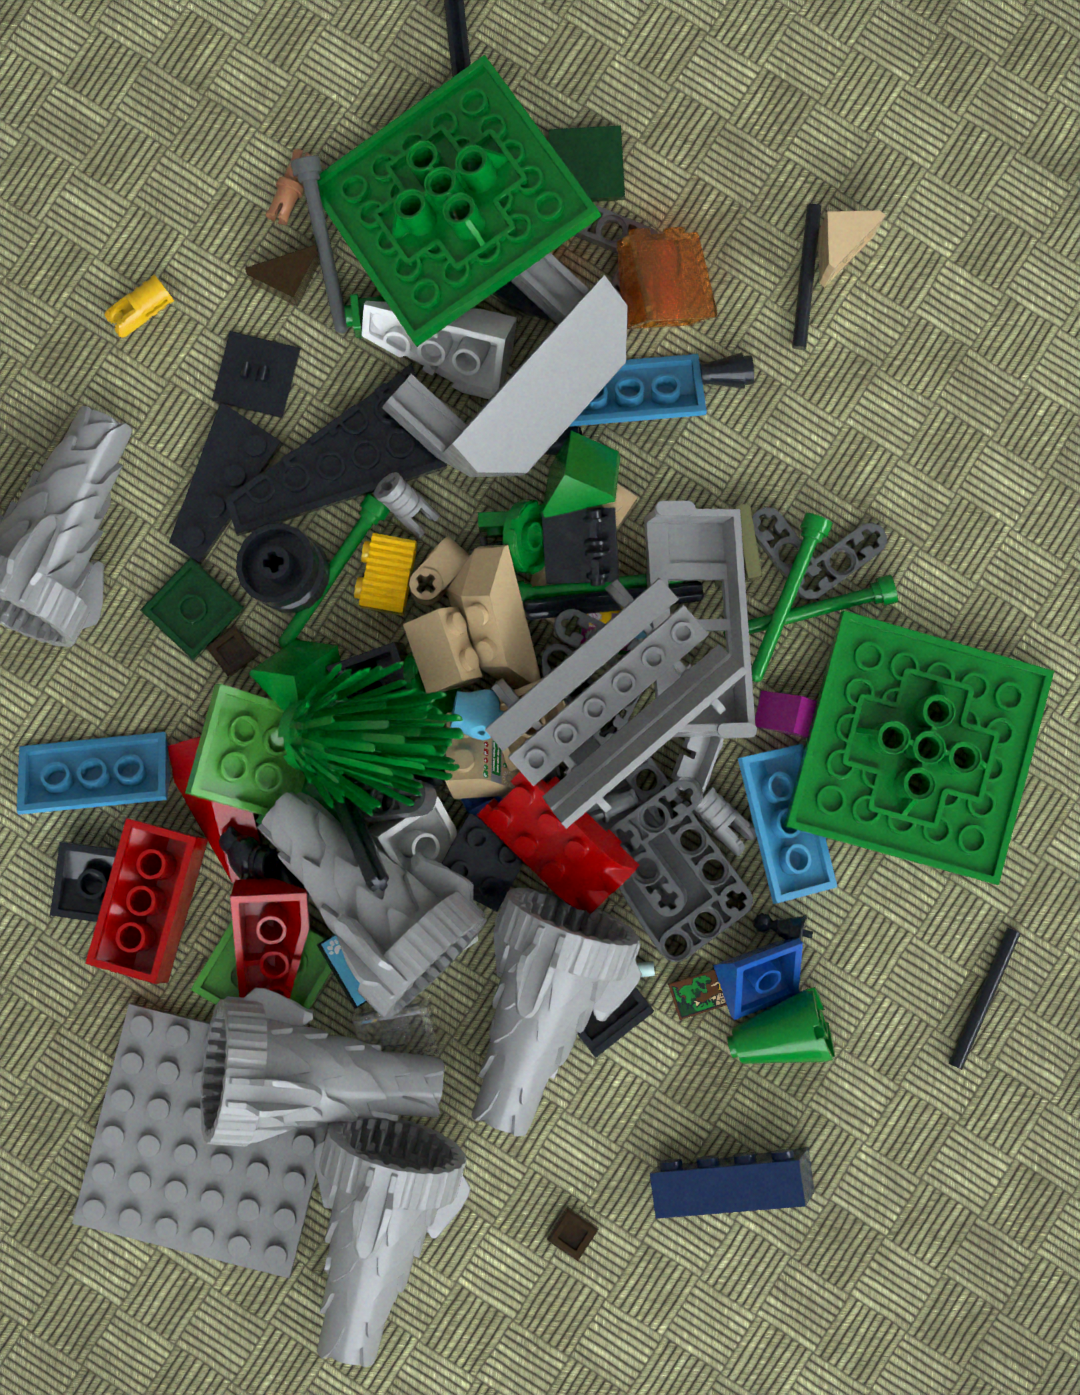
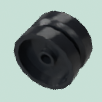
M269 523L255 529L243 541L237 554L236 573L240 585L252 598L281 613H298L312 607L323 596L329 583L330 565L325 551L302 531L285 523Z

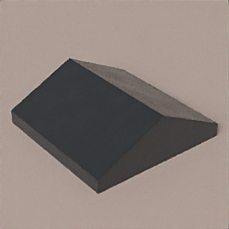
M59 842L50 916L97 922L117 849Z

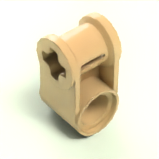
M450 536L445 537L433 549L427 559L410 577L411 596L420 605L429 606L438 602L447 592L448 587L470 557ZM422 580L424 583H428L432 580L434 591L430 593L425 590L422 594L419 593L420 586L418 582Z

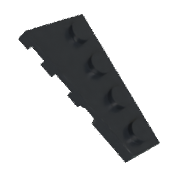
M220 402L169 543L202 564L231 521L225 499L257 475L264 473L283 443L232 408Z

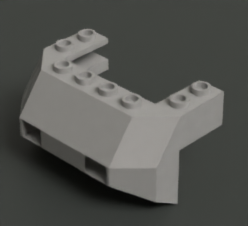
M549 253L511 280L557 325L467 425L412 374L386 401L382 408L436 458L471 478L525 475L626 363L628 305L605 275L592 288L588 289L559 260Z

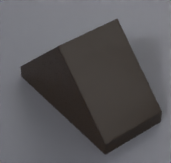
M313 245L246 267L245 270L253 285L298 307L320 264L316 247Z

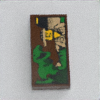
M715 969L668 983L679 1020L727 1005Z

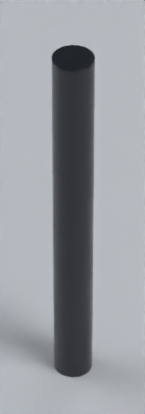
M808 204L806 210L792 348L798 350L807 348L821 216V205Z
M1010 928L1006 929L948 1064L961 1070L963 1069L1021 933Z

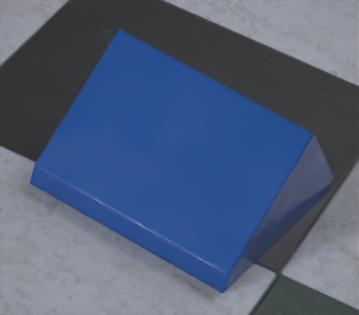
M799 938L776 941L713 965L729 1013L734 1020L780 1003L799 993L803 942Z

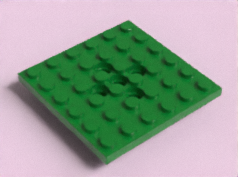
M485 55L319 173L320 179L317 180L324 210L416 347L601 217L598 208Z
M841 611L784 826L999 885L1054 670L848 611ZM932 702L937 703L941 710V715L936 722L932 721L927 713L928 707ZM887 728L892 729L896 734V742L891 748L886 747L882 740V734ZM922 738H926L931 744L930 755L926 758L922 757L918 751V744ZM958 748H961L966 754L965 765L961 768L955 764L953 759L954 753ZM913 774H917L922 781L921 790L917 794L912 793L908 786L909 779Z

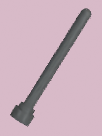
M318 155L301 157L290 161L294 177H298V182L303 183L334 328L336 332L342 334L347 332L348 328L345 319V306L317 180L320 179L319 172L322 171L320 158Z

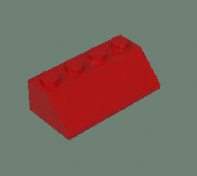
M126 818L85 964L153 984L169 982L206 850L207 838Z

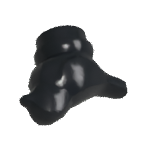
M229 826L220 836L219 846L227 854L231 868L240 879L271 878L276 873L279 857L275 849L265 844L259 845L253 837L242 835L233 826Z

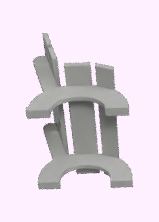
M658 578L635 599L615 579L605 590L622 610L521 698L503 678L491 687L508 707L505 712L485 728V731L502 751L507 749L532 726L537 731L508 756L527 780L534 786L562 761L568 766L564 771L567 776L542 796L566 829L596 803L607 813L612 807L605 800L604 796L709 705L719 714L724 712L726 708L717 698L748 672L719 644L693 667L690 664L686 666L682 664L680 659L709 634L684 605L653 630L650 624L679 600L661 578ZM643 631L647 635L544 726L540 723L539 720L639 633ZM672 666L675 668L680 678L581 764L578 765L569 756Z

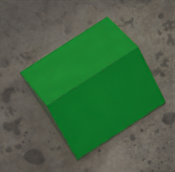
M571 431L549 467L542 511L544 517H552L615 502L621 458L619 452Z
M296 639L253 668L249 675L285 711L291 702L297 703L305 698L315 685L318 686L329 674L326 666L340 662L338 645Z

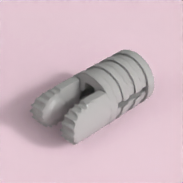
M397 472L384 477L374 491L375 498L382 502L419 539L425 532L422 526L411 518L420 509L428 519L434 522L440 517V514L419 493L411 488Z
M713 787L703 794L701 803L692 811L736 856L741 855L745 845L728 827L729 825L747 840H754L756 837L754 826L736 809H733L731 804L726 802Z

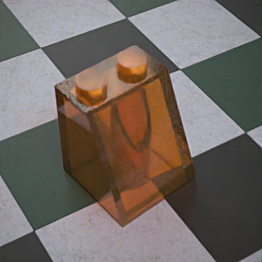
M669 227L663 229V234H651L650 228H637L628 230L629 235L617 241L621 297L628 305L627 329L693 326L718 317L698 232L685 233V227Z

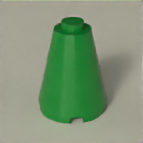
M815 987L805 989L732 1027V1035L727 1036L732 1058L738 1057L742 1064L817 1063L834 1060L835 1050L829 1023L825 1022L822 1013L825 1009Z

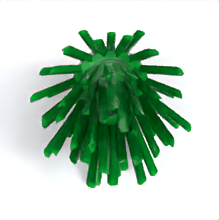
M396 662L385 669L382 666H377L370 670L371 667L362 671L360 669L351 676L352 669H347L332 681L341 671L342 663H339L318 686L315 685L305 698L297 703L291 702L281 717L278 737L284 739L287 753L283 755L284 759L290 766L303 772L310 784L311 782L313 783L326 804L332 809L333 800L324 787L338 802L344 803L343 797L346 796L370 816H373L372 809L382 807L377 799L342 776L341 774L343 773L407 806H413L415 804L413 800L384 785L422 796L418 789L423 788L424 785L418 781L411 780L414 778L413 774L448 781L453 776L451 773L425 767L456 771L460 768V765L452 764L455 760L450 757H444V754L447 752V747L452 745V739H463V731L461 728L443 726L446 722L462 721L463 718L459 714H441V710L436 707H415L434 703L435 699L445 697L447 695L445 692L438 691L412 695L416 689L410 688L386 693L407 684L405 680H398L355 697L346 698L354 692L400 669L404 662Z

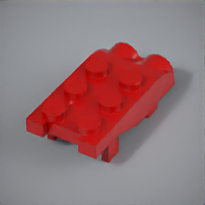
M519 772L510 781L515 787L502 801L498 803L493 798L477 816L556 895L576 909L584 910L591 914L640 865L620 846L622 841L610 829L605 831L587 812L567 829L561 824L542 797L560 782L556 776L548 784L541 779L533 786Z

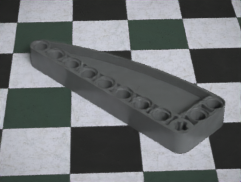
M553 644L546 648L541 658L543 678L552 671L547 664L548 657L555 652H561L568 657L573 653L570 648L563 644ZM591 676L584 681L588 686L594 682ZM570 694L563 699L565 706L574 700ZM611 726L606 731H600L599 735L604 737L606 733L613 734L615 727ZM591 736L569 756L579 765L604 743L596 741ZM649 757L607 794L631 785L636 793L639 806H641L669 786L670 782L653 759ZM649 770L655 775L656 784L652 790L643 791L637 786L636 776L639 771ZM678 795L672 801L678 805L683 800ZM651 806L647 808L645 813L647 822L653 826L662 825L665 820L659 816L658 807ZM636 808L610 817L609 822L603 823L602 820L596 822L607 831ZM692 812L651 840L687 891L688 900L684 908L674 916L659 914L631 876L619 887L621 894L655 947L667 960L672 962H681L687 959L746 915L753 904V896L750 890ZM621 828L619 829L621 835L618 838L622 841L621 844L628 842L634 850L629 854L632 858L639 852L646 850L643 845L635 849L630 841L634 836L631 830L624 832ZM688 829L695 830L700 837L699 846L692 851L685 850L680 843L681 834ZM650 858L639 860L638 864L640 866L638 870L643 876L653 877L656 875L657 865L655 861ZM710 859L717 860L722 866L721 876L714 881L707 880L702 871L703 865ZM663 875L650 887L654 891L659 885L665 894L661 899L665 905L672 903L675 907L674 901L678 895L674 891L672 893L666 892L661 885L667 880ZM729 891L743 894L744 898L739 900L743 905L739 909L734 906H726L725 902L730 900L726 896ZM702 912H710L715 921L713 928L708 932H699L695 926L697 915ZM679 934L685 940V947L679 954H669L665 949V941L670 935Z

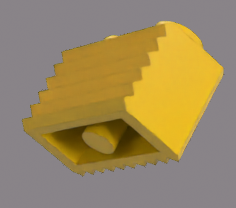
M372 533L371 541H364L361 562L366 563L364 577H357L354 590V598L359 599V606L361 608L400 616L405 615L410 589L409 582L413 573L418 547L417 541Z

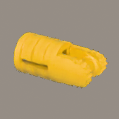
M154 274L149 280L144 281L141 286L136 287L133 292L128 293L107 309L104 315L111 324L117 323L114 328L115 332L119 337L125 338L175 300Z

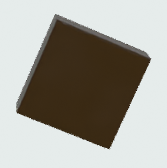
M236 625L206 647L228 677L233 676L259 656Z
M567 1206L548 1235L547 1240L578 1261L598 1232L599 1227Z

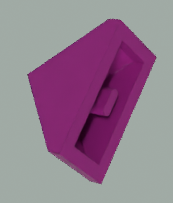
M761 690L755 715V726L807 739L817 701L798 695Z

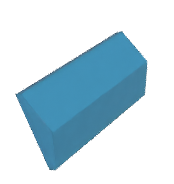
M689 354L626 360L621 369L570 426L706 415L707 410L699 355Z
M166 732L19 746L18 815L167 800L171 775Z
M803 744L738 758L773 904L838 887L826 838L784 826L804 752Z

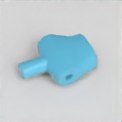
M487 689L474 692L457 691L452 714H459L463 720L451 721L450 727L461 728L464 734L475 739H490L491 737L485 731V728L505 712L500 710L498 695L494 691Z

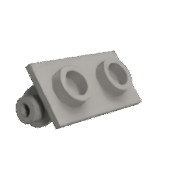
M719 736L686 737L682 747L692 752L690 757L679 754L673 773L670 776L673 779L672 783L682 777L693 778L700 783L704 794L717 756L722 749L724 739ZM678 786L680 791L694 794L691 788L684 790L681 786Z

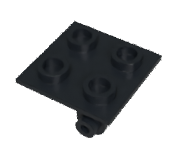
M615 507L586 508L547 518L542 513L546 584L590 583L591 586L605 585V582H613L615 579L619 581Z
M468 813L441 864L467 878L474 885L473 900L498 912L524 862L480 818Z

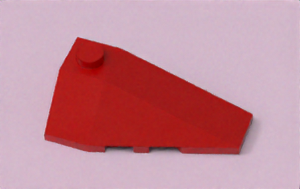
M201 736L167 746L174 783L205 837L208 839L210 846L231 882L234 883L235 880H240L231 868L227 854L219 846V839L229 826H233L242 835H249L259 845L263 844L261 832L257 828L259 826L256 822L258 819L257 814L185 794Z
M274 878L235 880L230 895L239 997L244 998L254 988H264L290 999L310 927L307 890Z

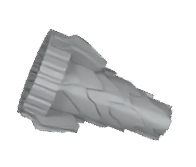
M81 406L63 441L55 447L40 472L35 470L32 473L18 502L11 501L4 516L0 515V624L41 642L55 646L72 647L82 629L97 624L103 604L105 566L99 561L89 562L103 534L99 527L111 504L110 491L123 467L118 462L132 433V429L126 423H119L102 412L92 410L88 406Z
M286 792L276 800V804L257 827L280 851L278 854L279 859L308 891V896L316 904L325 923L338 938L346 963L360 983L357 991L384 1020L391 1018L407 1006L441 975L478 935L487 921L485 913L473 902L474 885L467 878L439 862L425 858L419 851L411 857L412 872L400 867L382 850L377 848L389 876L387 881L388 887L383 891L380 889L374 892L369 890L342 824L309 795L301 792L298 794Z
M515 888L507 892L501 911L495 919L494 946L497 976L501 979L493 999V1008L496 1011L489 1032L490 1045L478 1076L483 1079L471 1116L474 1120L484 1121L500 1131L512 1133L514 1136H525L533 1122L549 1078L555 1079L559 1066L563 1065L568 1058L578 1032L582 1033L592 1011L597 1020L606 1021L609 1015L622 1004L638 984L642 973L635 959L641 944L639 936L630 926L604 911L596 909L589 914L587 911L578 910L567 904L555 893L538 889Z
M254 988L244 998L227 996L225 999H220L215 1006L205 1047L200 1100L203 1140L206 1144L246 1147L251 1143H257L295 1129L296 1126L322 1127L326 1126L327 1122L359 1121L358 1118L398 1121L399 1115L437 1118L440 1114L439 1102L442 1096L443 1073L445 1071L443 1060L422 1054L381 1051V1045L364 1044L362 1041L351 1037L328 1035L325 1030L305 1027L313 1019L312 1010L304 1008L297 1002L264 988Z
M358 1118L359 1121L330 1123L325 1141L316 1147L315 1169L323 1206L328 1209L332 1208L325 1242L330 1244L324 1269L328 1274V1279L319 1312L325 1314L317 1347V1353L322 1359L332 1357L341 1363L361 1365L363 1367L374 1364L385 1322L393 1303L396 1302L399 1292L402 1293L406 1287L414 1256L419 1258L426 1232L429 1233L431 1238L439 1237L461 1210L469 1196L471 1188L463 1176L467 1159L462 1149L452 1139L445 1137L444 1134L408 1120L398 1119V1121Z

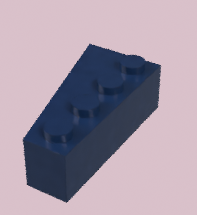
M809 1147L778 1149L759 1154L743 1152L734 1154L733 1157L720 1159L717 1155L698 1157L696 1162L682 1163V1159H667L660 1161V1166H657L650 1173L656 1219L805 1207L815 1192Z

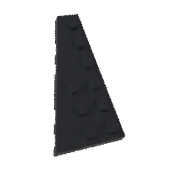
M412 363L401 370V373L389 382L383 383L375 389L367 398L357 405H353L308 438V441L283 456L278 463L267 471L260 473L227 497L225 502L236 535L241 536L269 523H281L364 496L367 493H373L379 482L394 472L399 473L403 480L407 482L447 469L445 462L436 458L382 408L411 374L417 379Z

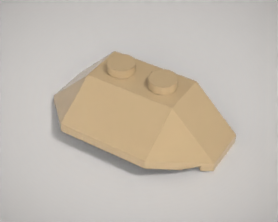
M479 546L474 549L447 589L451 607L458 606L461 615L466 621L467 633L472 648L478 655L480 670L498 681L503 678L511 688H521L540 680L541 677L509 546Z

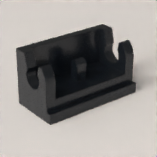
M635 986L630 995L609 1015L606 1021L597 1020L592 1011L582 1033L578 1032L577 1035L596 1058L651 1015L654 1010Z

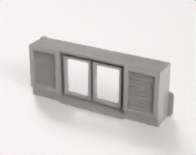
M659 501L655 509L644 517L647 588L658 578H661L667 586L668 581L722 580L724 619L696 620L706 631H725L726 651L748 671L717 698L726 708L724 712L719 714L709 705L673 737L719 736L723 739L754 737L757 733V727L755 726L740 509H696L691 501ZM670 607L650 624L653 630L670 616ZM673 666L655 681V698L680 678L677 674L678 672L674 671Z

